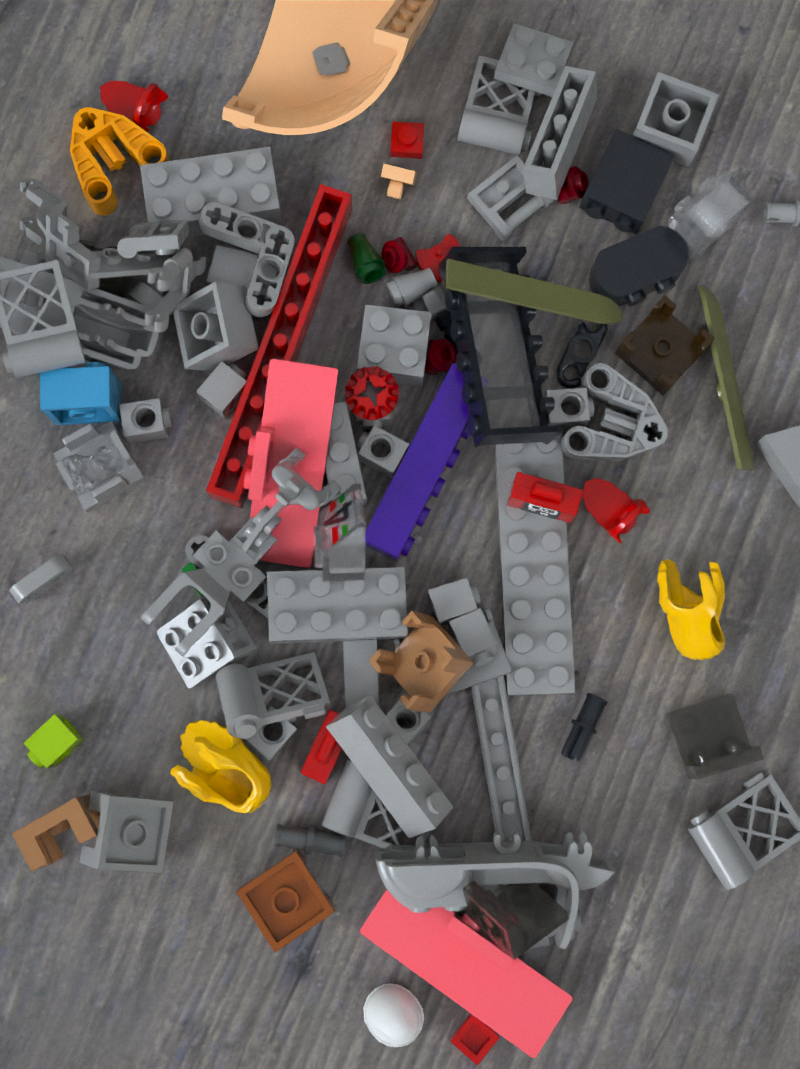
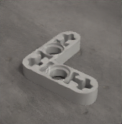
M212 202L206 204L201 210L199 217V227L204 234L259 254L244 304L248 312L256 317L269 315L277 302L294 246L292 232L284 226L221 203ZM213 215L219 217L217 225L210 223ZM230 220L234 221L231 231L227 230ZM249 225L256 234L252 238H245L238 232V227ZM276 238L282 240V246L278 255L272 254ZM266 264L273 265L278 271V276L275 278L264 276L261 272V266ZM261 287L268 288L263 305L257 304V297Z

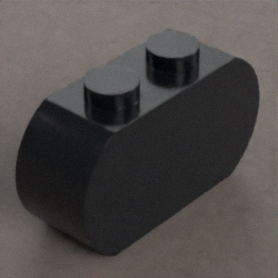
M657 226L605 248L598 253L589 275L590 288L593 293L610 298L618 306L626 303L628 306H634L647 298L646 295L657 291L658 294L667 292L676 286L675 282L687 265L689 257L687 244L684 238L674 229L666 226Z

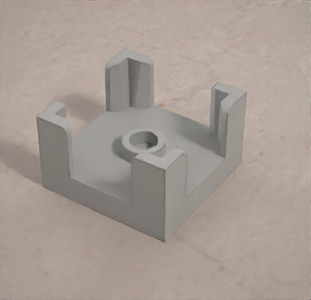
M91 791L89 809L101 812L95 848L87 845L82 846L79 863L98 870L162 873L173 801L151 796L128 797Z

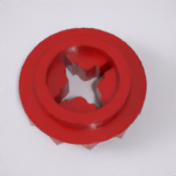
M378 366L363 367L353 373L345 386V399L348 407L356 416L365 420H378L386 417L394 410L398 402L399 389L397 382L390 372ZM367 380H370L374 388H386L377 394V406L373 405L369 397L363 398L361 396L357 398V396L367 391Z

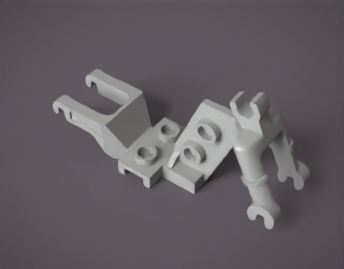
M32 178L21 179L20 191H26V197L40 207L37 218L23 217L20 219V230H26V236L39 245L37 259H45V262L59 260L63 277L75 281L87 291L99 288V278L148 275V283H157L159 291L169 289V292L165 297L160 298L161 301L152 310H148L145 313L144 323L145 325L154 324V332L166 331L169 325V316L181 307V303L190 293L191 281L196 276L202 275L205 272L206 257L202 256L200 260L193 261L192 253L187 248L180 249L172 258L168 255H157L155 250L138 251L133 258L129 259L122 257L115 248H106L102 251L92 252L78 242L80 239L79 226L67 218V202L43 186L38 180ZM53 269L45 270L46 272L54 274Z
M298 447L287 458L281 460L272 470V477L279 485V493L275 496L278 500L271 509L266 505L229 542L220 533L215 531L193 554V557L205 568L181 573L141 616V619L149 626L187 586H193L202 593L211 603V608L175 648L182 657L225 613L230 592L234 593L244 603L253 591L267 578L255 565L277 542V539L272 535V531L282 521L279 514L284 507L300 504L307 510H315L317 507L327 505L342 489L332 480L323 489L317 491L294 470L297 464L306 457Z

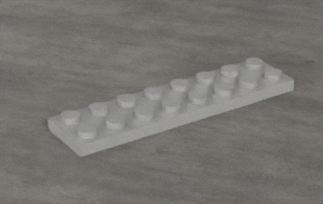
M562 432L548 445L542 442L495 445L504 651L512 669V673L505 675L507 696L575 693L566 522L507 506L512 482L517 472L564 484L563 451L560 445Z

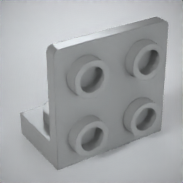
M206 597L200 598L157 630L159 639L189 689L197 686L228 663L245 657L257 649L229 600L225 613L183 657L175 648L209 612L211 608L209 600Z

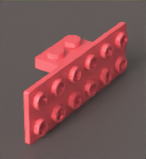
M276 358L270 360L262 425L256 431V435L250 436L248 455L253 456L252 469H246L244 489H249L248 500H252L250 519L254 518L266 505L271 509L278 500L275 496L279 493V485L272 477V470L297 447L306 457L297 464L294 470L317 491L323 488L339 373L337 368ZM300 504L284 507L279 514L282 521L272 531V535L277 539V542L260 561L310 568L313 560L320 507H317L315 510H307Z
M386 890L361 927L360 933L527 1055L536 1058L572 1002V996L510 952L512 946L495 934L490 938L481 932L480 928L482 925L466 913L460 917L455 912L446 910L445 907L431 908L430 911L423 913L412 912L409 908L399 903Z

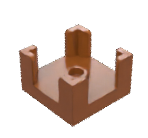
M299 849L294 850L280 862L236 891L274 953L334 913L336 908L327 893L324 894L306 866L307 861Z

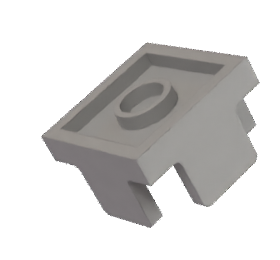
M112 421L100 428H95L93 424H88L63 438L62 441L65 447L53 453L57 460L55 464L68 488L77 496L87 513L146 480Z

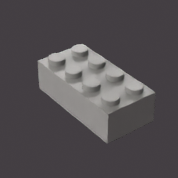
M270 147L140 165L148 222L188 220L190 231L188 237L205 235L199 227L201 210L206 204L216 202L276 224L282 223ZM213 215L210 223L217 225L219 217ZM230 220L227 230L231 231L234 221ZM241 225L238 227V230L252 227L249 225Z
M405 567L267 572L269 644L403 639L408 636L407 626L402 624V621L407 616Z

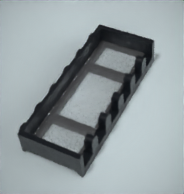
M452 247L440 263V276L445 280L446 285V261L452 259L530 278L529 274H519L517 264L525 256L527 250L526 247ZM446 289L445 304L446 308L451 312V337L453 341H456L458 351L456 365L458 371L462 374V399L468 407V432L473 436L474 446L536 442L548 445L562 432L561 425H548L547 415L554 410L555 400L553 397H543L541 384L548 378L549 370L547 366H537L535 354L542 347L543 339L541 335H531L529 323L535 318L537 309Z

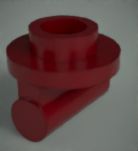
M577 166L569 168L558 196L560 204H568L572 200L583 198L589 186L586 173Z
M402 237L389 240L384 244L382 259L385 262V267L390 272L411 271L418 266Z
M446 339L430 340L424 372L430 375H437L438 372L449 371L452 363L455 364L456 362L454 346Z

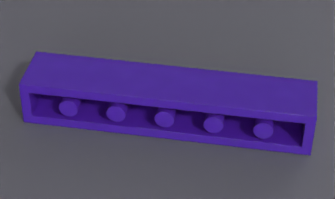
M452 363L361 539L363 545L398 562L401 554L406 557L408 556L416 540L411 537L415 526L422 527L431 510L426 507L431 495L436 498L438 497L446 481L441 478L446 466L452 469L461 452L456 449L461 437L467 440L470 435L468 432V407L462 399V374L454 363ZM481 377L482 386L486 388L488 380Z

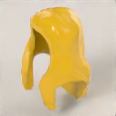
M669 559L663 560L659 565L657 577L660 590L659 604L663 612L667 614L670 634L676 648L683 656L693 660H706L719 655L724 650L726 644L719 623L725 600V583L719 564L717 562H709L711 578L707 572L699 571L703 595H698L682 585L676 562Z
M200 720L189 723L186 726L185 733L180 735L182 742L180 749L183 752V756L188 759L194 768L190 772L185 767L176 765L170 771L171 776L176 778L181 787L188 789L192 795L204 802L222 804L232 811L240 813H251L260 808L268 797L272 785L271 775L263 762L248 749L241 738L231 736L227 731V727L221 726L217 721Z

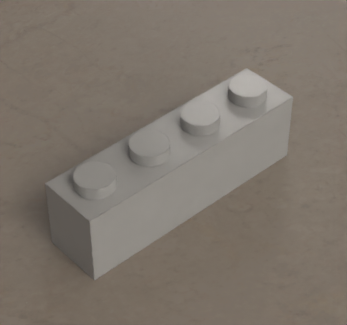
M565 66L523 167L527 194L557 200L597 101L596 71Z
M371 695L346 707L326 726L408 838L436 829L453 809L452 804Z

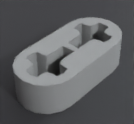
M63 554L57 555L22 578L9 591L19 605L27 604L72 572L73 567Z

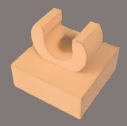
M383 164L381 177L390 180L387 196L401 200L404 184L415 185L416 171Z

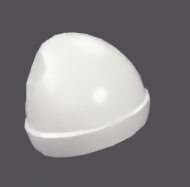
M389 983L375 988L368 995L363 1007L364 1021L369 1031L379 1042L390 1047H402L410 1044L417 1038L422 1030L424 1013L420 1002L410 990L401 985Z

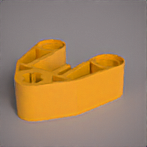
M85 107L80 109L73 118L70 154L82 192L89 206L96 214L106 216L116 210L118 198L102 167L94 158V153L97 152L111 172L115 169L117 171L123 168L122 164L126 162L125 157L113 142L115 139L119 141L133 162L137 163L139 167L140 165L150 164L147 163L148 160L155 156L161 157L156 163L170 160L164 145L124 115ZM107 192L103 199H94L98 193Z

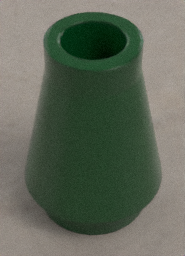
M358 233L351 236L347 243L350 247L356 278L361 279V282L364 284L377 282L385 275L384 260L369 243L365 234Z

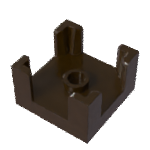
M666 295L653 307L643 322L623 339L615 351V354L663 396L715 339L703 328L695 335L673 316L672 313L677 306Z

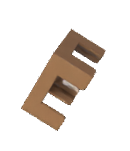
M411 610L402 621V624L414 629L394 652L379 649L370 658L369 662L377 672L394 676L409 694V696L401 695L399 697L409 710L430 713L474 662L433 616Z
M91 794L75 797L12 833L31 872L38 870L42 866H49L63 857L55 836L69 828H72L79 843H84L91 838L97 837L101 812L89 809Z

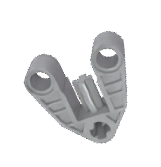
M598 363L590 367L583 374L580 386L581 388H587V396L602 401L605 405L635 415V418L606 408L600 419L599 427L627 436L628 438L625 440L603 431L598 432L587 427L576 426L562 435L560 445L563 455L568 459L622 461L663 444L667 439L668 429L648 394L609 365ZM597 373L604 378V388H597L591 383V374ZM647 428H651V434L655 436L650 441L647 440L648 434L643 432ZM571 435H578L582 438L584 443L582 451H575L571 448L569 444Z

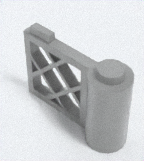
M479 55L457 141L520 155L521 149L528 150L532 131L526 130L534 96L541 97V93L525 88L518 90L515 85L497 79L487 83L481 74L482 69L486 68L495 71L499 60ZM505 84L512 95L500 100L493 89ZM485 93L493 102L492 105L486 108L473 105L475 98ZM517 100L524 110L523 116L509 113L505 106Z
M59 260L0 272V280L14 278L25 285L15 303L3 297L0 291V322L8 352L2 353L7 373L14 372L15 377L18 379L86 363ZM53 269L57 283L50 295L31 285L38 272ZM31 274L27 282L18 277ZM29 288L47 298L37 316L19 306ZM58 290L62 303L53 298ZM4 302L12 306L8 314L6 313ZM50 302L64 309L68 324L53 327L41 320ZM17 309L34 321L27 333L13 336L9 321ZM38 323L47 327L45 329L34 331Z
M315 652L250 668L237 663L229 664L222 667L216 674V683L227 731L236 738H250L263 725L303 715L305 719L325 715V710L331 709ZM311 665L312 670L306 678L293 674L297 668ZM268 675L279 677L271 687L259 682L258 678ZM286 681L299 686L292 695L280 691ZM308 689L318 693L321 699L306 702L300 698ZM273 697L286 702L280 709L268 712L266 710V706Z
M346 759L322 826L383 849L391 845H400L395 834L403 831L400 826L392 828L386 814L388 809L385 806L383 807L379 797L352 761ZM376 801L379 809L372 812L373 806ZM382 814L389 831L378 837L365 834L364 830L368 820ZM430 831L422 834L424 844L426 843ZM391 836L394 844L384 841V839Z
M758 772L743 783L746 789L713 812L709 813L707 809H703L689 819L692 824L688 826L687 830L725 890H730L743 884L755 874V871L800 841V818L771 774L764 776L762 772ZM766 786L773 795L772 810L756 806L758 791ZM750 797L749 804L742 803ZM736 806L748 809L745 828L734 826L727 812ZM755 811L771 815L768 834L752 830ZM778 817L788 819L796 832L787 838L775 836ZM739 832L744 833L743 838L741 837V835L739 834ZM751 835L767 839L765 853L755 859L749 849ZM774 841L780 842L779 844L774 846Z

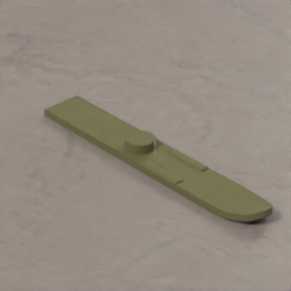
M452 259L446 261V289L595 323L609 325L617 324L623 320V313L619 306L613 300L603 295Z
M700 285L697 287L704 308L708 332L715 338L711 343V349L719 379L717 394L724 403L737 469L752 471L755 470L723 315L714 294L704 285Z

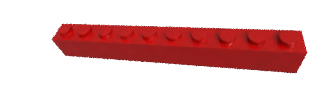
M322 184L319 186L208 483L206 492L212 499L241 509L243 508L249 489H244L245 473L247 468L252 469L253 456L248 455L249 440L251 435H256V431L262 425L269 362L273 358L297 361L352 212V194Z

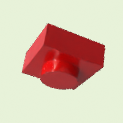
M393 121L390 157L422 159L424 123Z
M470 1013L450 1037V1042L478 1066L500 1036L496 1031Z

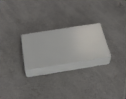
M377 639L343 641L345 708L369 695L372 696L379 706L378 672L369 662L370 658L377 651Z

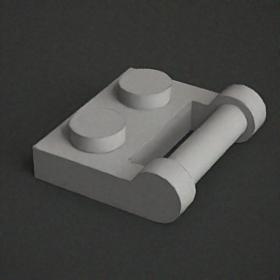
M517 155L468 193L467 196L468 201L488 222L494 233L502 241L512 235L511 231L541 207L546 208L553 202V199L534 195L532 199L507 219L503 220L498 215L526 193L523 173L525 163Z
M188 220L134 224L129 230V235L123 237L118 242V253L128 259L133 258L138 251L155 250L157 255L173 254L176 252V249L181 247L190 234Z

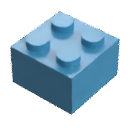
M89 362L85 364V367L71 368L70 366L40 373V410L56 425L108 423L110 421L113 423L122 422L119 404H122V383L111 368L105 366L104 363Z

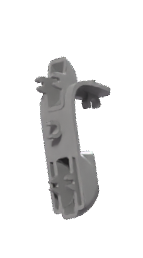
M0 257V272L29 266ZM41 271L38 272L31 285L50 295L57 282L54 274ZM31 274L18 277L27 282ZM63 277L86 361L104 363L105 366L117 370H134L139 366L141 359L152 355L159 332H154L153 325H145L144 323L145 313L148 310H152L150 307L99 289L87 291L75 281ZM14 278L0 280L1 295L15 303L25 285ZM29 288L19 306L37 316L47 298ZM58 290L53 298L62 303ZM4 302L6 313L8 314L12 306ZM50 302L41 320L53 327L68 324L64 309ZM16 309L9 321L11 331L17 334L27 333L34 320ZM38 323L34 331L45 329L47 327Z
M583 830L579 831L577 842L573 840L571 831H566L562 844L521 841L518 831H513V841L500 842V833L495 831L493 842L438 844L437 838L433 834L430 835V844H424L423 836L420 834L416 838L415 844L387 846L385 851L375 853L378 873L386 889L399 903L416 913L427 912L431 908L445 907L448 911L465 910L466 906L474 904L473 885L555 884L557 886V895L554 908L542 907L538 909L539 917L551 918L552 923L547 927H539V934L543 937L554 936L557 947L566 949L569 941L575 939V932H581L580 910H578L579 890H587L601 885L616 871L611 861L592 856V846Z

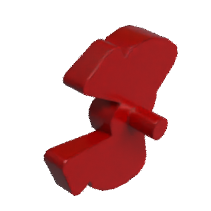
M448 234L441 244H437L430 249H418L416 251L415 258L420 270L430 268L438 283H441L443 280L440 276L439 267L441 261L452 247H460L456 238Z

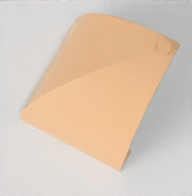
M276 0L265 38L251 73L238 96H233L224 106L222 120L232 122L237 128H251L282 135L317 133L350 121L375 102L387 88L429 23L439 0ZM338 42L339 47H344L351 63L346 65L348 71L330 76L319 74L312 52L320 46Z

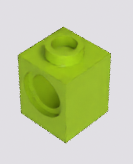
M54 714L23 744L30 750L27 752V756L39 768L45 766L46 769L59 765L85 738L63 714Z

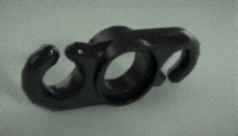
M584 322L579 323L577 333L568 342L556 369L557 380L562 386L566 388L580 386L581 380L579 378L569 380L565 377L564 371L567 367H574L580 377L583 376L587 366L597 355L608 329L607 324L599 323V329L596 332H590ZM584 340L589 343L591 353L587 358L581 359L575 356L573 346L576 341Z

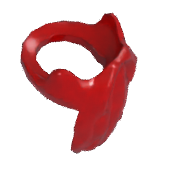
M109 81L100 86L101 101L109 112L124 115L145 131H150L147 127L157 124L161 117L160 104L169 97L155 83H151L146 89L126 81Z
M594 478L584 483L585 487L582 498L586 509L595 518L596 522L605 528L608 534L619 543H623L619 535L627 534L635 526L636 518L639 514L650 513V509L644 500L636 499L633 501L625 492L609 481Z

